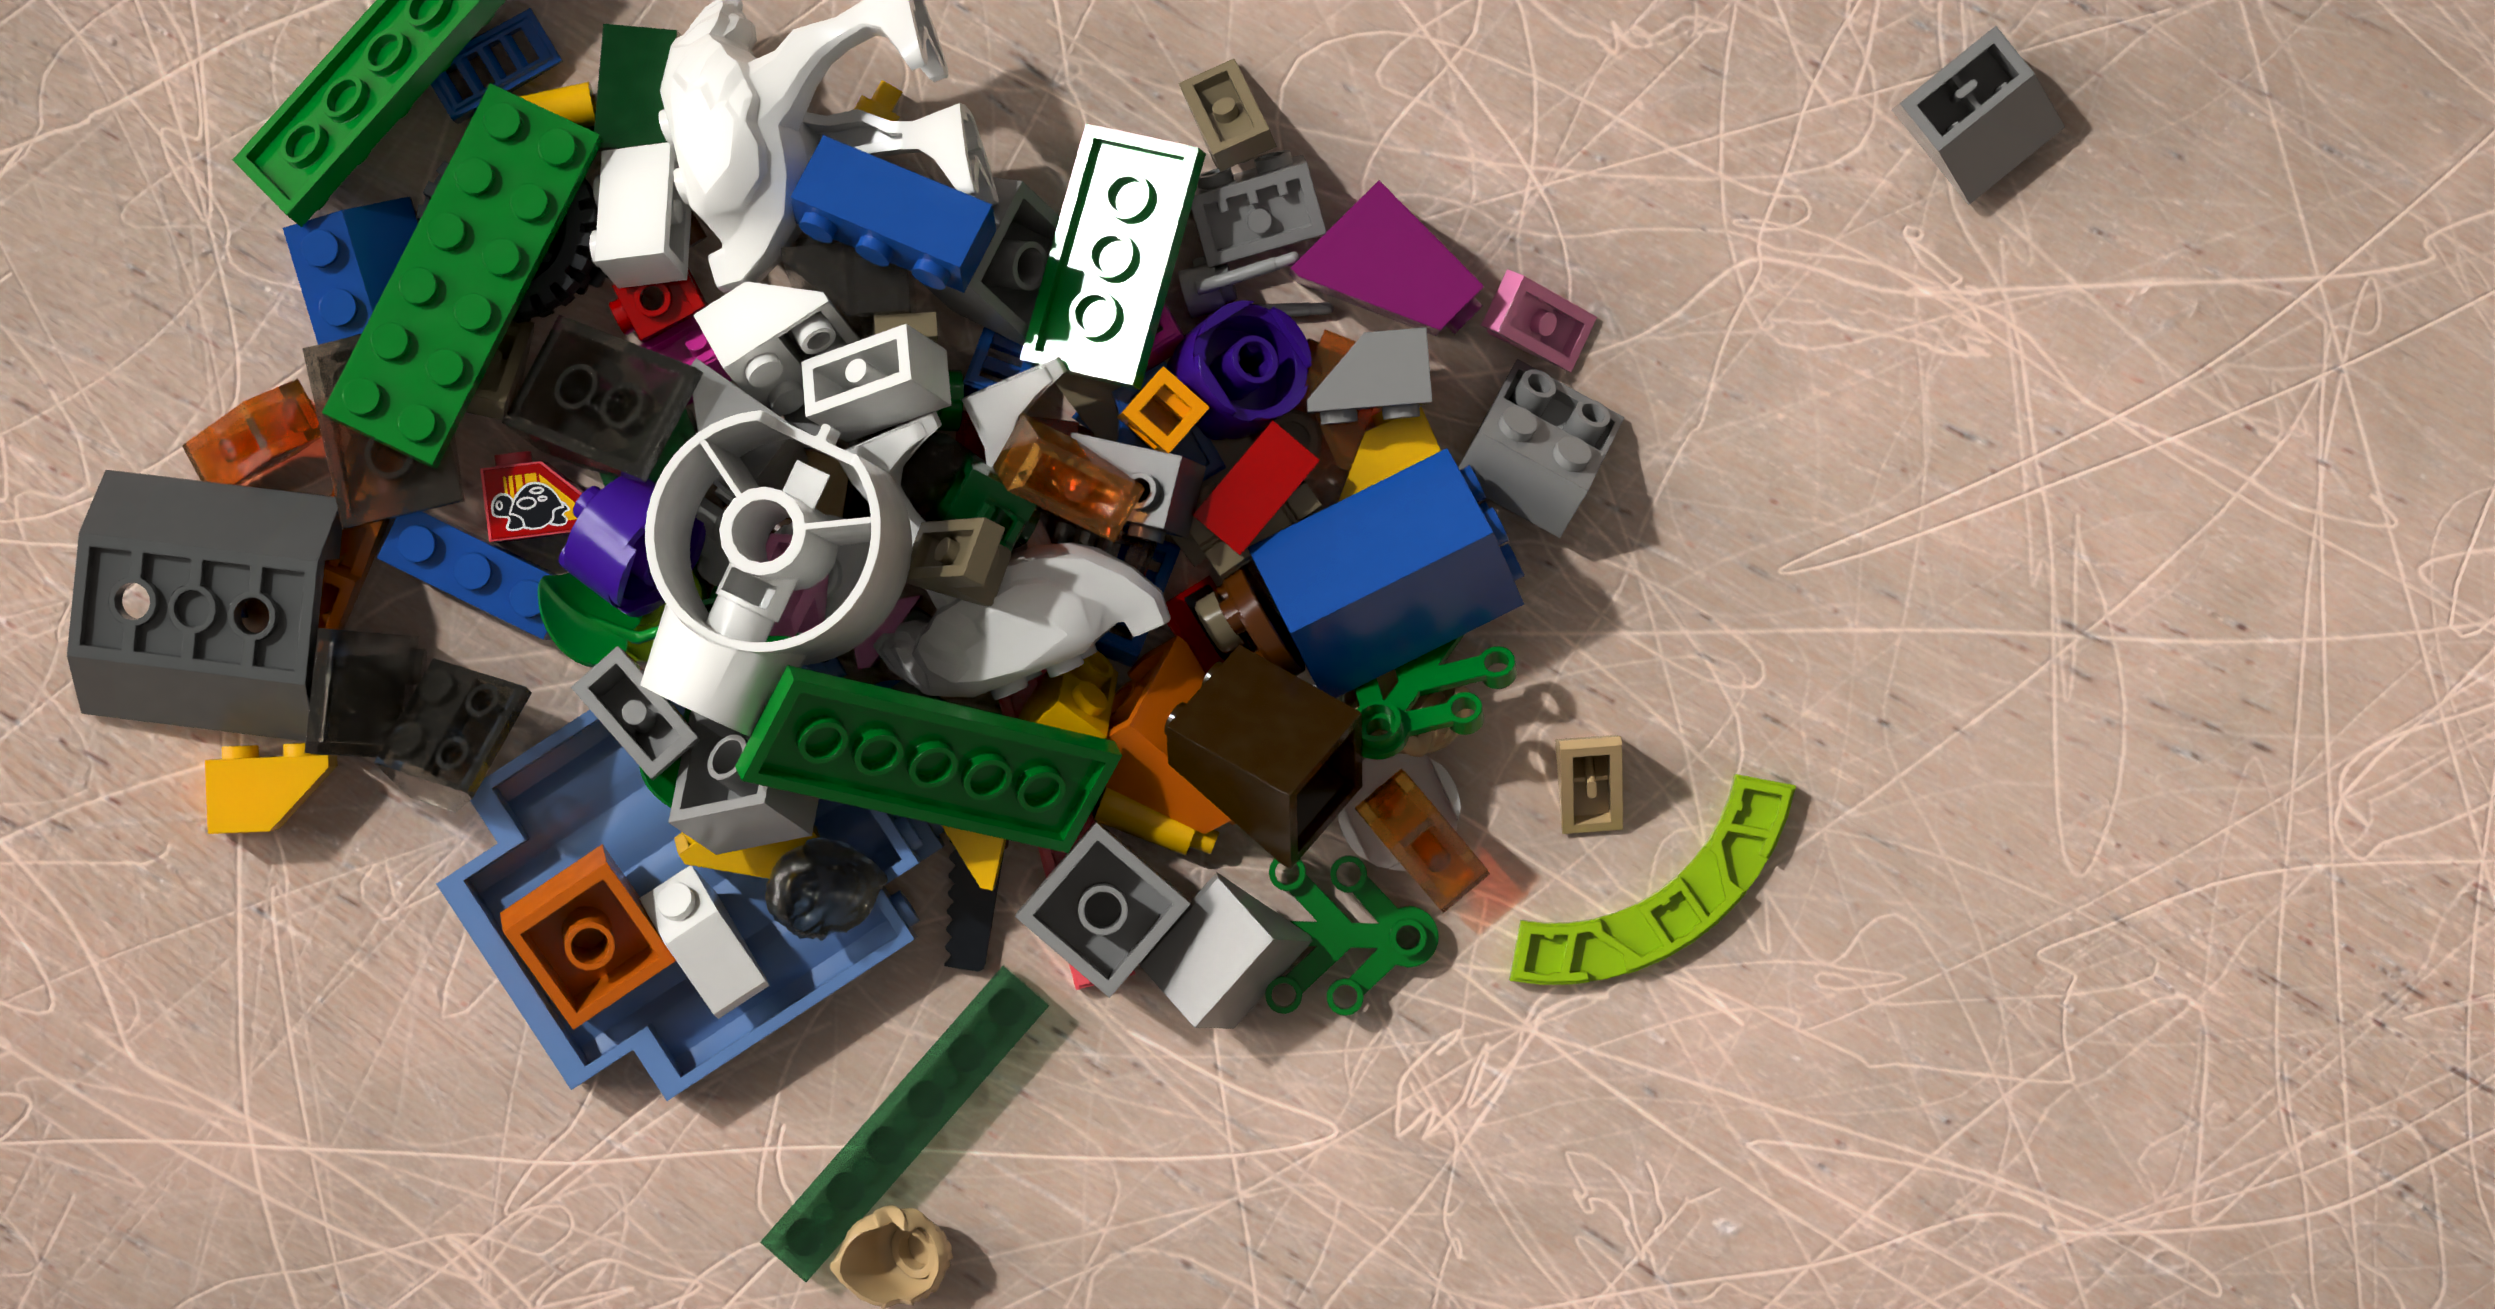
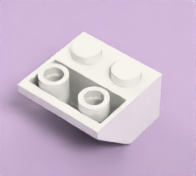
M745 281L694 314L696 321L727 374L741 390L780 417L796 411L804 404L801 361L862 340L824 292Z

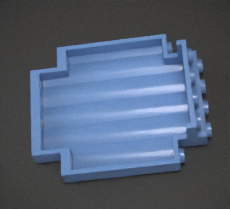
M837 657L825 663L821 662L801 667L842 678L847 675ZM671 701L683 716L685 707ZM591 710L580 715L464 791L498 844L442 879L436 885L571 1090L634 1050L660 1092L668 1101L915 940L918 936L911 926L920 921L917 913L901 890L890 895L884 885L943 848L945 844L940 834L945 830L938 824L819 798L814 825L817 827L823 845L772 879L693 866L718 894L770 984L769 987L719 1019L711 1012L682 968L675 961L573 1030L503 933L500 912L602 844L640 898L690 866L684 864L677 852L674 837L679 835L681 831L668 823L671 808L657 799L647 788L642 779L639 765Z

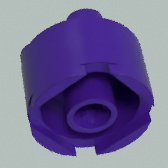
M1235 301L1221 307L1190 330L1175 348L1166 369L1210 407L1195 424L1206 437L1221 441L1226 438L1241 439L1252 436L1265 429L1272 420L1275 422L1291 411L1303 399L1308 385L1306 386L1308 368L1311 366V351L1302 330L1285 312L1275 307L1269 310L1268 308L1252 304L1255 301Z
M632 470L618 477L603 489L591 486L580 495L573 508V514L577 520L571 529L567 543L562 549L558 560L560 566L613 607L630 617L644 616L665 603L651 575L645 545L647 511L656 482L638 470ZM696 516L690 541L692 570L701 555L706 536L704 523L697 519Z

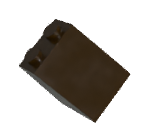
M1240 644L1224 662L1218 661L1208 670L1201 688L1187 704L1184 702L1178 704L1170 713L1165 724L1164 732L1167 735L1168 764L1278 862L1289 869L1293 868L1363 786L1362 713Z

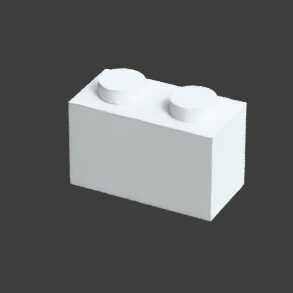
M668 142L602 151L600 175L595 177L593 183V194L598 208L597 230L592 231L589 245L594 264L601 268L617 288L687 280L691 207L682 201L676 189L674 170L679 168L675 147L671 146Z
M908 324L801 361L806 418L819 426L828 424L840 431L839 438L845 442H850L951 406L947 350Z

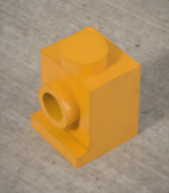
M1163 366L1117 418L1153 450L1170 453L1210 407Z

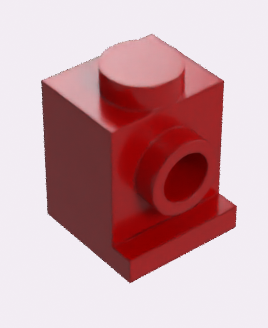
M689 267L687 280L617 288L614 284L612 287L618 299L608 303L623 334L627 336L636 331L642 342H646L692 318L694 314L708 306ZM657 287L664 293V303L657 310H647L642 302L643 294L649 288Z

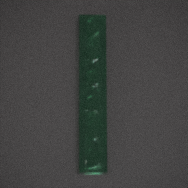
M1004 964L760 1243L803 1281L807 1282L841 1244L851 1227L870 1211L1050 1004Z

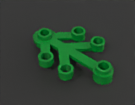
M1464 635L1396 668L1398 683L1385 700H1383L1376 678L1355 688L1359 707L1356 710L1362 713V756L1373 760L1390 758L1404 749L1409 737L1450 727L1453 732L1460 735H1469L1477 732L1484 723V712L1481 700L1473 693L1460 692L1450 697L1447 703L1415 710L1411 709L1420 696L1482 681L1487 687L1492 689H1503L1510 686L1517 676L1513 653L1505 647L1494 646L1486 649L1479 656L1444 664ZM1502 663L1507 665L1500 672L1488 670L1493 664ZM1462 709L1475 711L1467 718L1455 716ZM1377 730L1388 731L1380 736H1371Z
M1345 855L1336 859L1330 869V878L1338 890L1353 893L1378 923H1352L1307 876L1301 859L1296 863L1299 867V876L1296 881L1290 884L1280 882L1275 875V869L1280 862L1275 858L1271 862L1269 877L1273 885L1280 890L1289 891L1316 920L1290 921L1311 936L1312 942L1308 946L1316 947L1286 976L1278 977L1268 985L1265 998L1268 1006L1273 1011L1287 1014L1296 1010L1301 1003L1302 994L1350 948L1377 949L1349 978L1336 979L1328 987L1326 997L1329 1007L1335 1013L1344 1016L1357 1012L1362 1006L1364 995L1395 965L1407 968L1416 967L1428 961L1434 954L1438 945L1439 933L1433 918L1418 907L1405 906L1397 908L1367 876V869L1359 858ZM1352 862L1359 867L1361 875L1357 883L1347 886L1339 882L1337 870L1341 864ZM1406 925L1414 926L1420 933L1418 944L1410 949L1401 947L1396 941L1398 930ZM1287 983L1295 989L1296 996L1291 1004L1280 1006L1273 1001L1272 990L1276 985ZM1341 985H1349L1357 992L1355 1003L1348 1008L1339 1007L1333 1000L1334 991Z

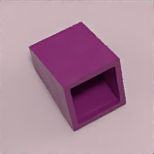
M1380 180L1290 268L1289 275L1300 285L1413 328L1427 327V333L1437 336L1445 327L1455 335L1483 306L1475 297L1484 286Z

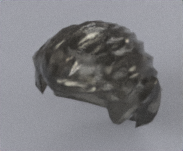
M822 837L811 838L804 845L786 852L773 867L770 879L766 883V906L769 914L774 916V921L785 926L788 931L798 936L799 939L818 938L820 941H823L831 933H847L848 930L860 925L870 915L878 894L887 883L888 878L887 874L874 861L853 848L849 843Z

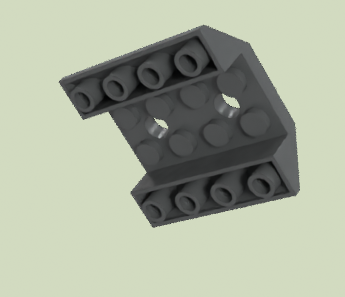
M105 470L79 531L67 647V659L81 714L321 743L327 681L313 680L325 561L340 559L346 498ZM133 583H137L145 588L150 597L149 609L139 619L130 616L125 611L122 602L126 588ZM253 597L265 603L269 610L268 625L259 633H253L248 630L241 618L244 604Z

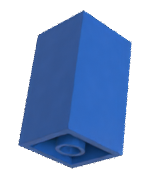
M1448 448L1247 547L1316 687L1335 698L1524 605L1515 584L1516 580L1524 577L1521 566L1508 543L1499 547V545L1509 541L1507 533L1494 508H1489L1486 501L1480 504L1477 503L1485 499L1486 496L1471 466L1468 465L1459 470Z

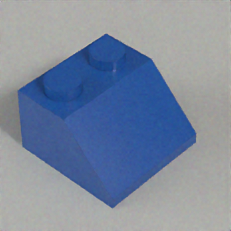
M410 196L340 210L308 220L303 227L294 224L283 228L319 347L331 350L359 340L419 223Z

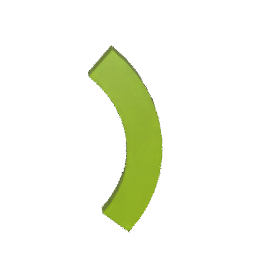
M1734 774L1728 799L1720 819L1708 840L1694 859L1661 889L1634 905L1593 919L1545 923L1520 920L1509 981L1540 985H1568L1604 980L1641 970L1670 957L1695 942L1718 924L1741 901L1747 893L1746 891L1762 871L1765 863L1776 848L1787 821L1796 785Z

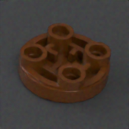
M1242 566L1226 577L1223 583L1216 587V590L1222 600L1219 603V607L1236 635L1248 631L1250 635L1248 640L1254 653L1295 676L1304 672L1305 663L1286 625L1250 571Z

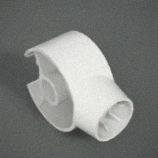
M762 410L740 413L724 418L709 425L688 440L674 454L664 468L652 493L645 525L647 560L653 580L666 605L640 685L691 711L750 737L787 665L801 668L804 665L834 659L849 652L870 637L884 623L894 609L905 586L911 562L912 533L910 519L901 492L891 475L859 455L837 447L836 442L840 436V431L830 425L823 424L818 435L813 436ZM794 439L855 468L866 491L871 517L830 521L826 515L815 508L830 475L799 460H796L783 490H778L766 486L759 487L740 457L755 448L775 441ZM721 474L736 498L732 500L724 511L719 528L721 547L730 563L717 588L716 594L718 596L709 613L699 596L692 575L690 541L695 516L700 503L715 479ZM791 517L793 524L791 543L781 556L773 561H769L766 553L769 533L776 524ZM870 543L866 564L856 586L845 602L831 616L800 635L784 640L766 642L775 622L779 623L793 591L811 588L825 579L835 565L838 546Z

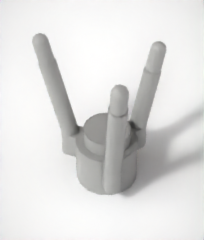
M1290 252L1231 271L1228 264L1208 267L1205 256L1192 259L1194 267L1178 271L1182 292L1191 318L1206 314L1209 317L1218 309L1227 305V302L1238 299L1234 284L1293 265L1300 259L1297 252ZM1328 302L1255 304L1269 310L1275 307L1290 317L1328 315L1334 310V306Z

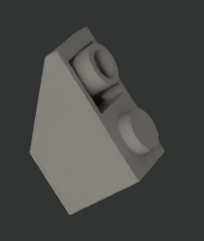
M1427 327L1364 332L1307 399V414L1320 413L1321 425L1358 422L1357 410L1382 408L1383 420L1420 417L1419 405H1427L1433 402Z

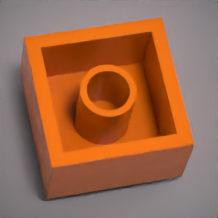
M603 844L500 912L503 933L573 1030L676 961L639 899L640 896Z

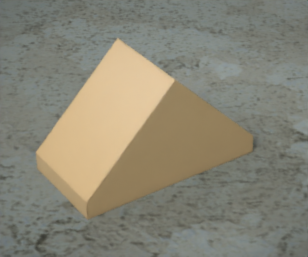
M1604 735L1555 739L1562 834L1623 830L1621 736Z

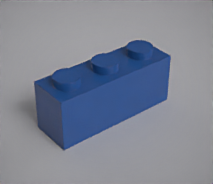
M825 135L822 136L790 197L796 224L811 238L824 243H831L833 239L854 247L856 252L865 260L879 266H888L889 263L911 271L912 275L921 283L938 290H943L948 286L965 293L996 233L993 204Z
M403 503L377 559L542 640H552L541 618L538 604V584L543 576L558 574L489 542L415 504Z

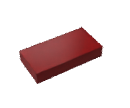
M1272 420L1193 516L1238 555H1241L1320 460Z

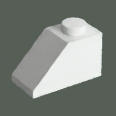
M688 866L639 898L664 944L715 1017L721 1018L770 986L718 894L693 866Z

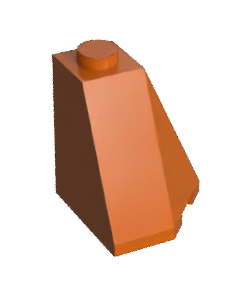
M1177 635L1144 654L1127 673L1132 680L1122 686L1114 695L1108 733L1105 739L1116 742L1122 757L1105 787L1200 833L1207 834L1228 822L1231 825L1236 823L1168 764L1167 735L1164 732L1166 721L1178 704L1181 702L1187 704L1201 688L1206 675L1187 642Z

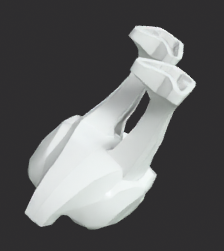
M716 0L703 9L684 35L674 40L670 47L660 88L664 109L659 111V123L666 141L675 147L679 168L674 170V182L679 196L685 204L690 205L722 242L721 249L708 255L715 284L720 291L728 293L745 281L760 283L785 258L801 234L802 230L795 222L790 197L823 135L878 158L904 153L923 152L937 162L956 190L993 204V206L998 204L999 199L981 137L975 119L965 104H955L915 121H889L859 109L828 116L807 112L815 90L831 64L851 48L875 36L888 38L912 71L921 68L927 77L934 82L947 78L948 67L924 0H862L835 18L793 29L775 51L760 58L754 57L752 52L757 42L756 28L754 23L748 20L743 13V2L741 0Z
M1060 357L1018 373L961 399L985 448L986 465L1024 485L1026 483L1018 456L1015 434L1024 415L1035 401L1067 371ZM936 411L846 449V451L859 455L891 475L906 504L911 525L912 546L921 522L926 521L916 512L901 487L903 466L925 440L942 425ZM839 461L851 483L868 501L866 491L855 468ZM1039 518L1029 540L1024 545L1016 542L1013 547L1009 564L992 606H981L927 590L937 609L931 620L926 622L916 619L900 623L895 633H883L874 643L873 647L891 671L919 689L923 694L974 698L991 691L994 700H998L1029 686L1028 681L1040 676L1043 669H1047L1050 678L1083 665V659L1097 652L1095 643L1118 622H1125L1132 636L1135 637L1165 625L1171 620L1162 591L1135 567L1096 547L1078 543L1052 544Z

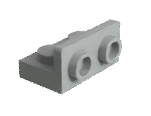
M1281 150L1256 158L1254 160L1256 168L1232 174L1231 167L1221 172L1217 168L1200 174L1191 209L1208 267L1326 233L1308 164L1303 155L1292 157L1290 150Z

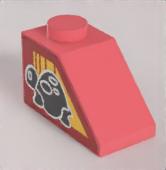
M531 451L494 455L496 467L480 468L489 542L500 543L570 534L577 520L573 514V508L584 490L551 464L543 461L532 462Z

